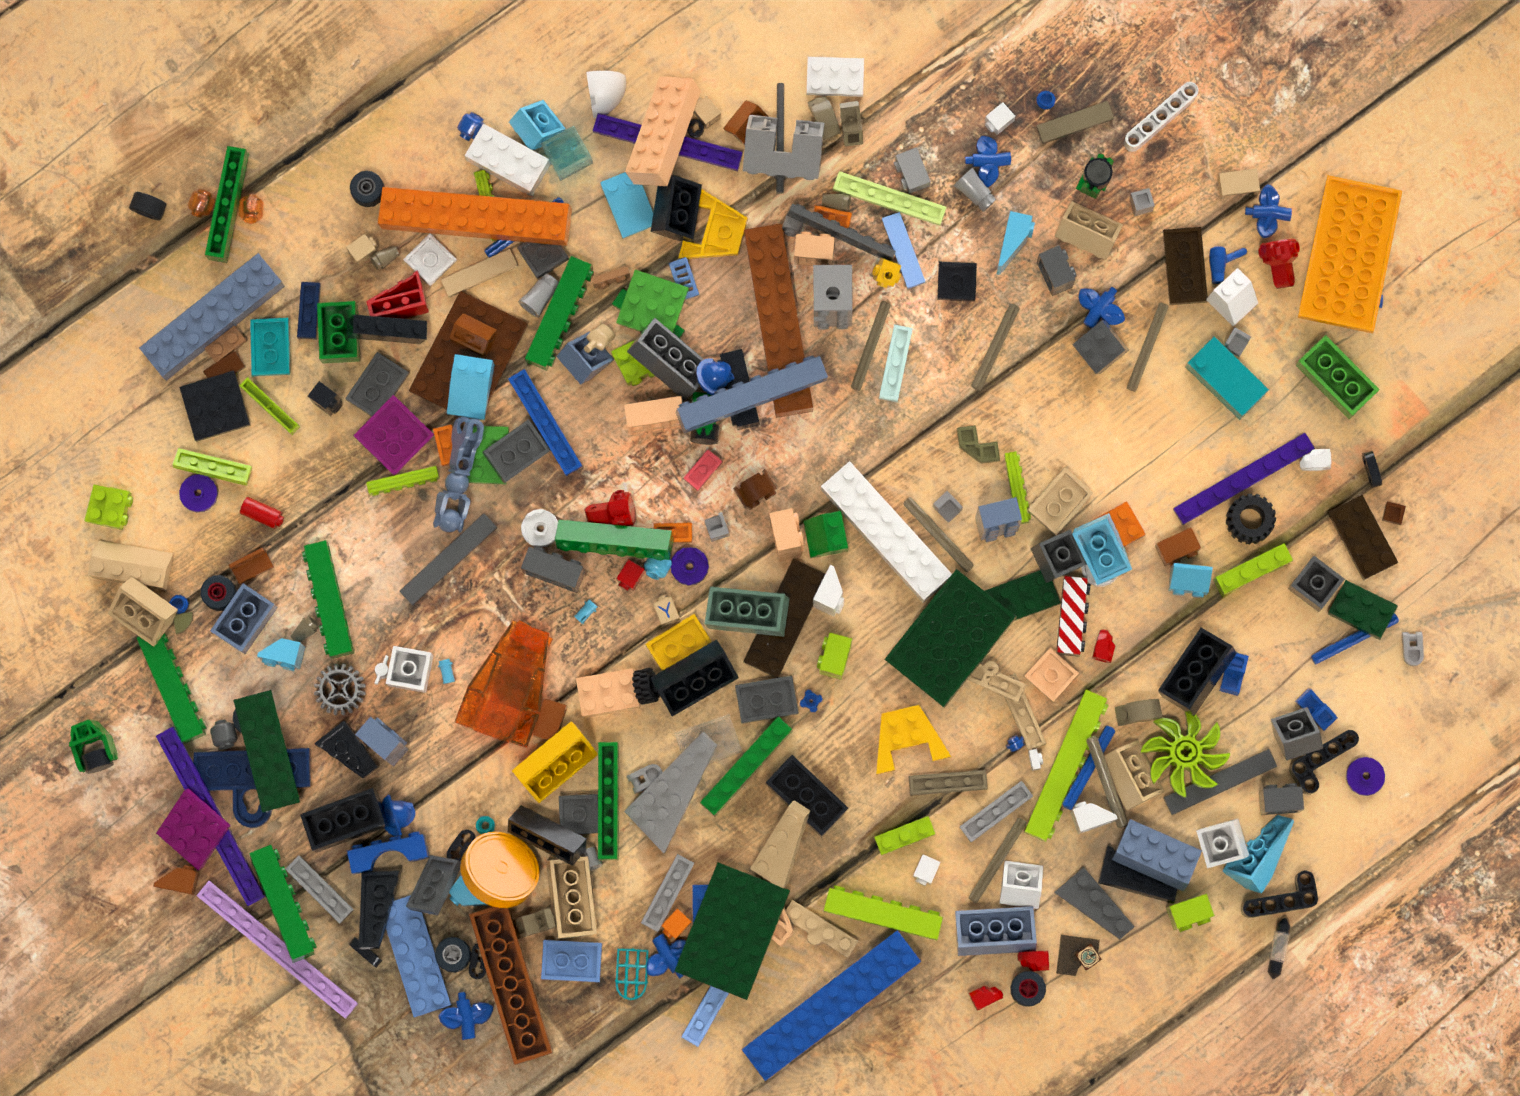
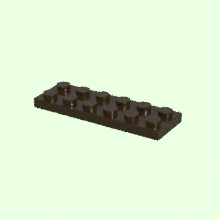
M792 560L777 593L785 594L789 598L784 637L756 634L743 663L775 678H779L813 608V599L825 573L798 560Z

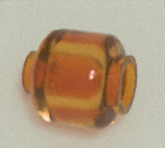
M203 189L193 191L187 207L192 210L191 214L202 218L203 215H210L215 203V199L212 197L213 194Z
M254 194L243 197L239 201V217L245 223H257L263 218L264 202Z

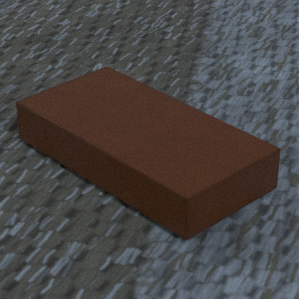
M233 351L203 372L207 378H211L230 371L238 373L246 367L236 351Z

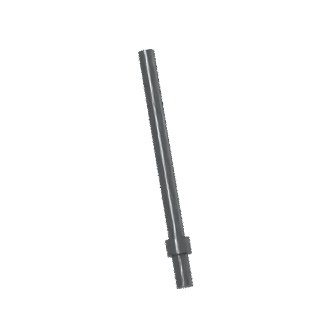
M777 83L776 151L784 152V83ZM784 175L774 176V179H776V194H783L784 179L786 177Z

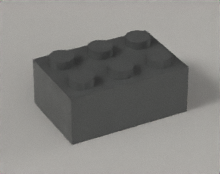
M538 546L528 548L521 566L524 574L578 593L585 575L581 562L570 559V562L566 561L562 555L554 552L552 555L547 554L545 549Z

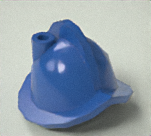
M713 358L704 359L697 366L696 377L698 383L710 395H715V391L724 388L734 379L731 367L726 362H715Z
M387 795L382 801V806L389 826L384 829L393 836L402 835L401 828L408 826L414 820L415 809L412 802L392 800L391 795Z

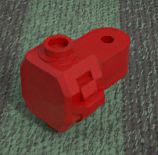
M1294 238L1262 243L1260 245L1259 257L1263 259V263L1271 266L1273 282L1277 289L1292 287L1295 284L1292 262L1298 257L1300 245Z
M624 490L613 492L609 502L592 504L584 509L587 522L633 527L637 518L631 493L624 492Z

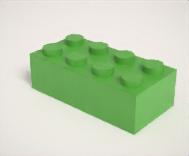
M1326 335L1296 364L1300 371L1348 419H1351L1380 390Z

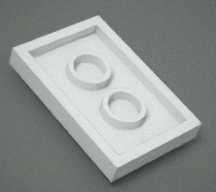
M808 57L807 95L863 97L864 58Z

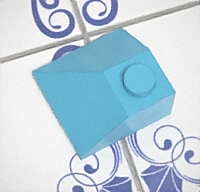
M462 876L457 879L449 891L451 895L449 899L457 906L459 904L464 907L490 906L477 899L468 890Z

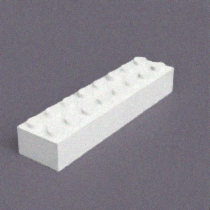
M850 461L821 486V491L922 603L940 589L950 578L951 572Z

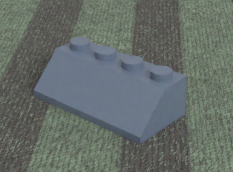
M1033 906L955 911L958 956L1036 951L1037 940Z

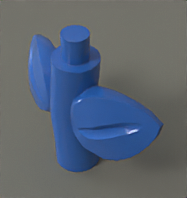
M981 136L976 145L978 154L965 157V164L980 167L978 177L988 188L998 179V167L1011 165V153L996 154L998 152L996 141L991 137Z
M1268 184L1260 192V205H1253V208H1245V215H1252V218L1258 219L1257 231L1262 238H1268L1277 231L1278 222L1276 219L1290 222L1292 208L1278 206L1280 196L1277 190Z
M1111 287L1108 292L1104 291L1101 296L1095 290L1088 288L1080 289V305L1089 310L1083 323L1090 329L1098 324L1100 318L1107 321L1109 325H1118L1124 322L1125 317L1122 310L1117 305L1112 304L1116 299L1114 297L1117 293L1115 288Z
M663 933L652 940L658 953L650 956L647 961L646 970L650 976L662 975L668 968L672 974L676 973L674 971L686 943L685 939H677L669 945ZM676 973L679 979L684 976L679 973Z
M458 993L459 1001H456L457 1007L443 1010L438 1015L439 1020L449 1029H456L461 1026L462 1040L476 1038L475 1024L487 1022L492 1015L493 1006L484 1002H478L471 1006L470 999H466V993Z

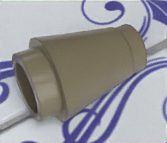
M846 193L824 194L822 197L823 206L840 211H848L850 208L851 196L846 195Z
M392 246L373 253L370 259L374 267L379 270L384 269L400 254L397 248Z
M307 616L301 620L291 638L296 642H302L317 632L316 629L319 625L313 618Z

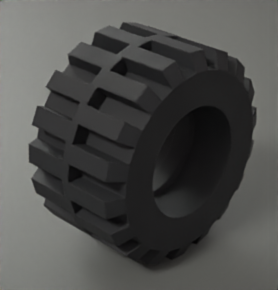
M1252 494L1240 496L1232 503L1226 514L1228 532L1232 533L1234 539H1239L1238 542H1246L1249 545L1265 540L1274 529L1276 522L1275 509H1272V503H1268L1267 498H1261L1259 494L1255 496ZM1245 509L1257 511L1262 519L1261 526L1257 529L1246 528L1240 520L1241 512Z

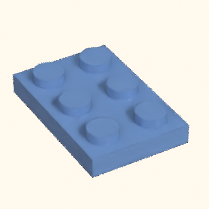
M543 940L541 979L600 982L602 943Z

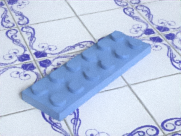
M410 896L393 901L386 930L413 1017L415 1018L451 1006V1001L440 966L436 962L434 947L423 913L406 907Z

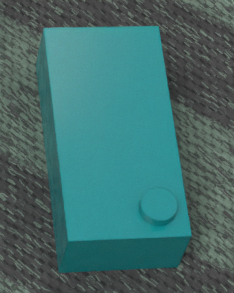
M1213 337L1185 366L1239 420L1269 391L1216 337Z

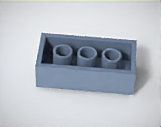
M1016 497L978 506L975 520L981 541L992 542L997 540L998 536L1004 535L1007 538L1016 535L1015 533L1018 532L1022 521Z
M370 717L355 734L393 767L409 750L405 746L407 742L378 717L375 720Z
M1130 819L1112 860L1184 892L1190 882L1202 850Z

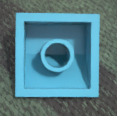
M544 100L520 108L509 121L514 131L531 150L543 147L566 129Z
M1174 563L1170 568L1168 591H1172L1173 595L1183 596L1184 593H1191L1192 597L1203 598L1204 595L1209 593L1213 567Z

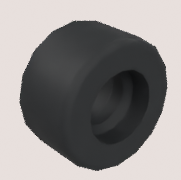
M137 191L133 195L129 209L142 216L160 221L167 204L154 196Z

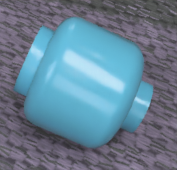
M647 558L644 564L645 573L655 580L665 578L672 566L671 559L659 561L654 558Z

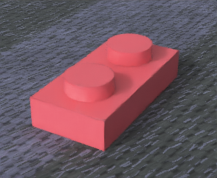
M707 450L683 479L699 491L723 461L710 450Z

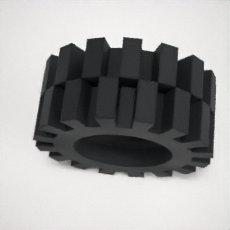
M652 668L637 670L633 673L632 680L634 683L632 685L634 693H636L635 697L641 705L657 702L658 698H660L650 679L656 675Z

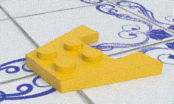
M701 189L699 208L711 210L702 244L683 240L678 259L685 257L687 259L739 255L748 218Z
M920 705L881 714L876 775L895 771L891 752L928 743L932 762L951 757Z

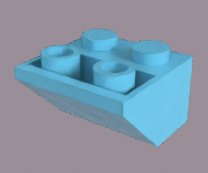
M281 638L258 652L257 657L262 660L261 662L264 665L276 667V664H278L285 670L294 671L295 668H301L305 646L300 642Z

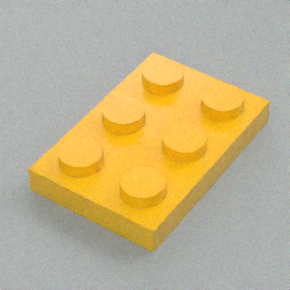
M695 614L645 645L663 671L712 641Z

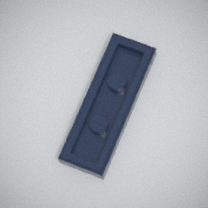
M301 282L297 329L298 339L317 340V303L320 302V283Z

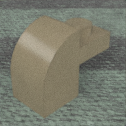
M825 96L807 102L815 122L825 123L823 140L841 134L833 108Z
M859 102L840 103V117L845 147L863 144Z
M1159 699L1135 701L1115 707L1118 726L1163 718Z
M550 908L513 920L519 939L555 927V917Z

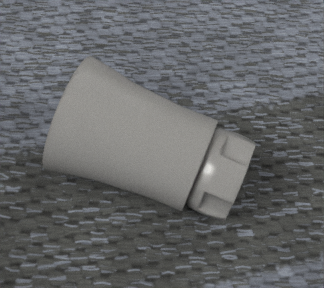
M973 168L954 184L955 188L968 197L975 206L978 205L983 212L996 201V198L981 181Z
M546 273L518 303L528 313L539 318L553 296L559 282Z

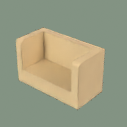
M1257 169L1219 173L1218 175L1220 199H1225L1228 195L1254 192V195H1258L1260 192Z

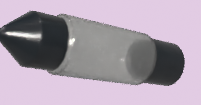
M1287 918L1279 921L1276 931H1274L1267 971L1272 979L1281 975L1283 963L1285 962L1291 927Z

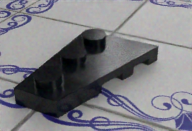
M346 720L314 743L361 778H366L379 768L377 762L355 735V732Z

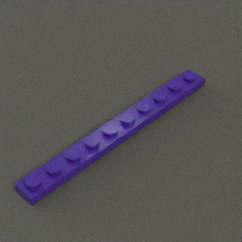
M171 727L156 735L184 790L189 788L223 818L175 728ZM228 829L216 849L247 906H250L266 896L230 829Z

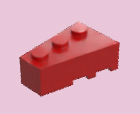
M418 270L407 279L397 282L398 284L389 290L386 289L366 301L370 316L406 319L429 313Z

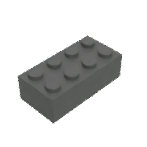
M654 318L643 329L627 352L686 401L700 386L696 377V370L699 363L704 359Z

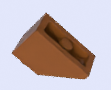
M183 865V868L177 867L154 882L153 887L194 895L199 872L194 871L195 867Z

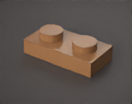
M625 266L592 277L591 280L594 289L598 288L601 290L609 287V284L614 282L617 284L626 282L627 278H630L628 267Z
M234 325L204 349L214 362L217 363L247 341Z

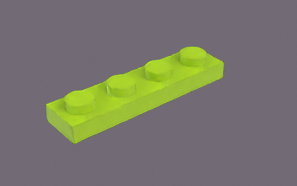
M178 448L172 464L173 468L245 486H247L252 471V466L180 448Z

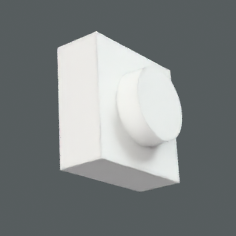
M1037 749L1029 750L1028 754L1032 771L1040 770V765L1043 764L1041 753H1038Z

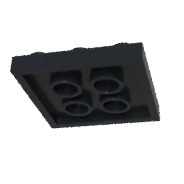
M235 371L179 387L196 442L251 426Z

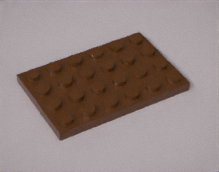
M460 291L409 392L447 410L451 373L456 354L493 360L494 371L488 399L489 403L528 327V323ZM463 313L496 329L483 355L449 338L454 323Z

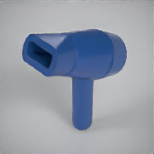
M1215 246L1210 248L1209 262L1212 284H1221L1224 281L1226 263L1246 255V248H1241L1227 255L1224 247Z

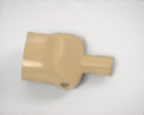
M600 324L587 335L589 343L584 347L585 352L589 353L594 348L603 351L615 338L614 332L607 325Z

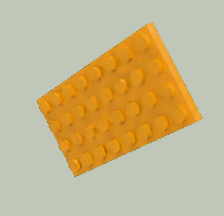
M1327 176L1298 318L1373 334L1402 190Z

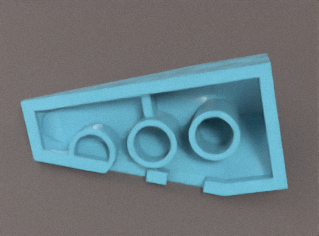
M1277 815L1261 829V834L1255 840L1250 839L1246 843L1249 856L1227 863L1223 872L1246 889L1262 894L1272 879L1294 820Z

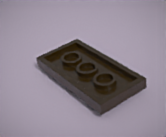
M1201 227L1163 230L1169 305L1207 303L1208 295Z
M1363 495L1328 512L1363 581L1399 563Z

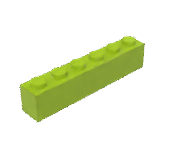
M835 885L833 889L829 888L824 912L936 941L938 940L943 917L939 916L940 912L928 910V913L920 911L921 908L917 906L902 907V903L891 900L890 903L883 902L882 897L874 895L871 898L864 897L862 892L853 890L852 893L845 892V888Z

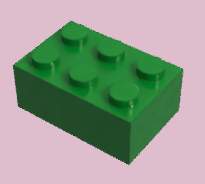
M355 301L317 303L319 360L322 364L360 362L359 339L347 338V319L352 315H358L357 303Z

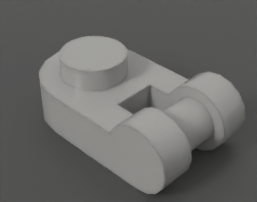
M1402 632L1404 661L1409 666H1417L1424 658L1422 632H1415V634ZM1409 641H1415L1416 646L1410 647Z
M651 764L627 776L629 782L631 781L634 787L633 791L637 794L648 788L663 772L660 766ZM643 775L646 782L641 784L638 778Z

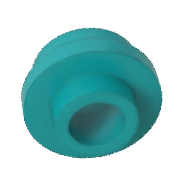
M482 816L476 822V830L481 835L493 832L495 829V822L489 816ZM487 822L489 828L483 829L482 824Z

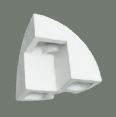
M614 71L586 72L593 118H596L598 113L606 115L616 108L622 100L626 89V76Z

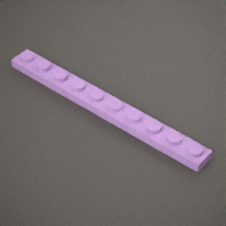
M208 881L196 895L345 1019L359 1004L307 960L302 959L292 963L285 943L211 881Z

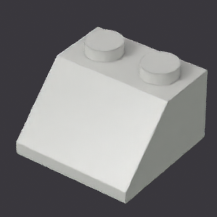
M1238 268L1216 287L1206 299L1232 326L1237 324L1258 304L1252 282Z
M1086 801L1076 804L1070 812L1078 834L1115 822L1118 819L1116 814L1095 804H1086Z
M1005 860L1000 904L1021 907L1033 906V908L1038 909L1042 891L1043 866Z

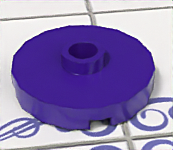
M192 475L181 484L179 490L180 500L190 511L196 513L205 512L216 503L218 488L208 476ZM201 490V495L196 496L195 492Z
M693 547L682 548L672 557L671 573L679 583L688 586L697 585L706 577L709 569L708 560L699 549ZM687 564H692L693 569H686Z
M1358 758L1349 765L1346 771V781L1350 789L1358 795L1369 796L1375 794L1382 788L1385 782L1384 768L1373 758ZM1363 773L1369 774L1368 780L1363 778Z

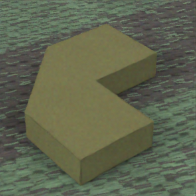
M976 425L957 428L960 449L980 464L1000 461L998 442L978 444Z

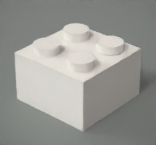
M393 646L386 684L390 687L426 693L434 655L430 652Z
M1239 819L1196 830L1207 868L1244 859L1249 856Z

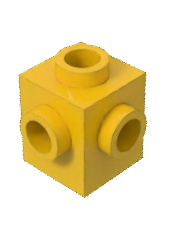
M880 257L878 265L875 264L872 271L873 279L878 281L877 285L887 288L888 285L894 287L901 277V273H899L901 265Z

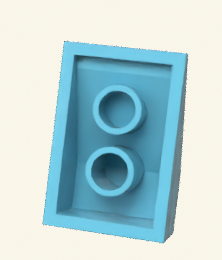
M626 172L600 182L622 238L651 227L653 211L643 185L633 184Z
M1010 211L997 275H1000L1024 247L1028 237L1032 238L1035 222H1031V215Z
M455 354L448 398V415L485 420L494 371L493 360Z
M1109 513L1074 529L1072 535L1097 585L1132 570L1119 533Z

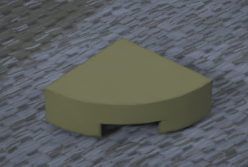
M193 612L175 615L174 625L176 634L185 632L193 621Z

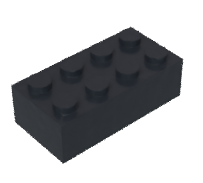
M1200 628L1158 692L1162 698L1195 716L1237 652L1229 643Z
M716 639L650 679L673 717L737 680L739 677L722 646Z
M793 755L765 782L788 806L793 801H796L810 810L807 824L821 838L849 809Z
M374 788L300 814L311 849L316 853L389 826L378 791Z

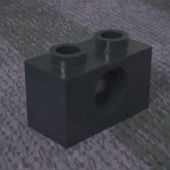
M320 381L308 395L311 402L330 417L333 413L336 414L342 406L339 396Z

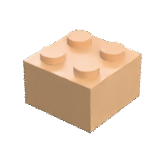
M810 232L796 234L794 265H832L835 237H831L829 234L815 236Z

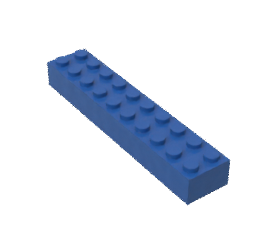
M897 930L741 1050L762 1078L767 1081L917 966L921 960Z

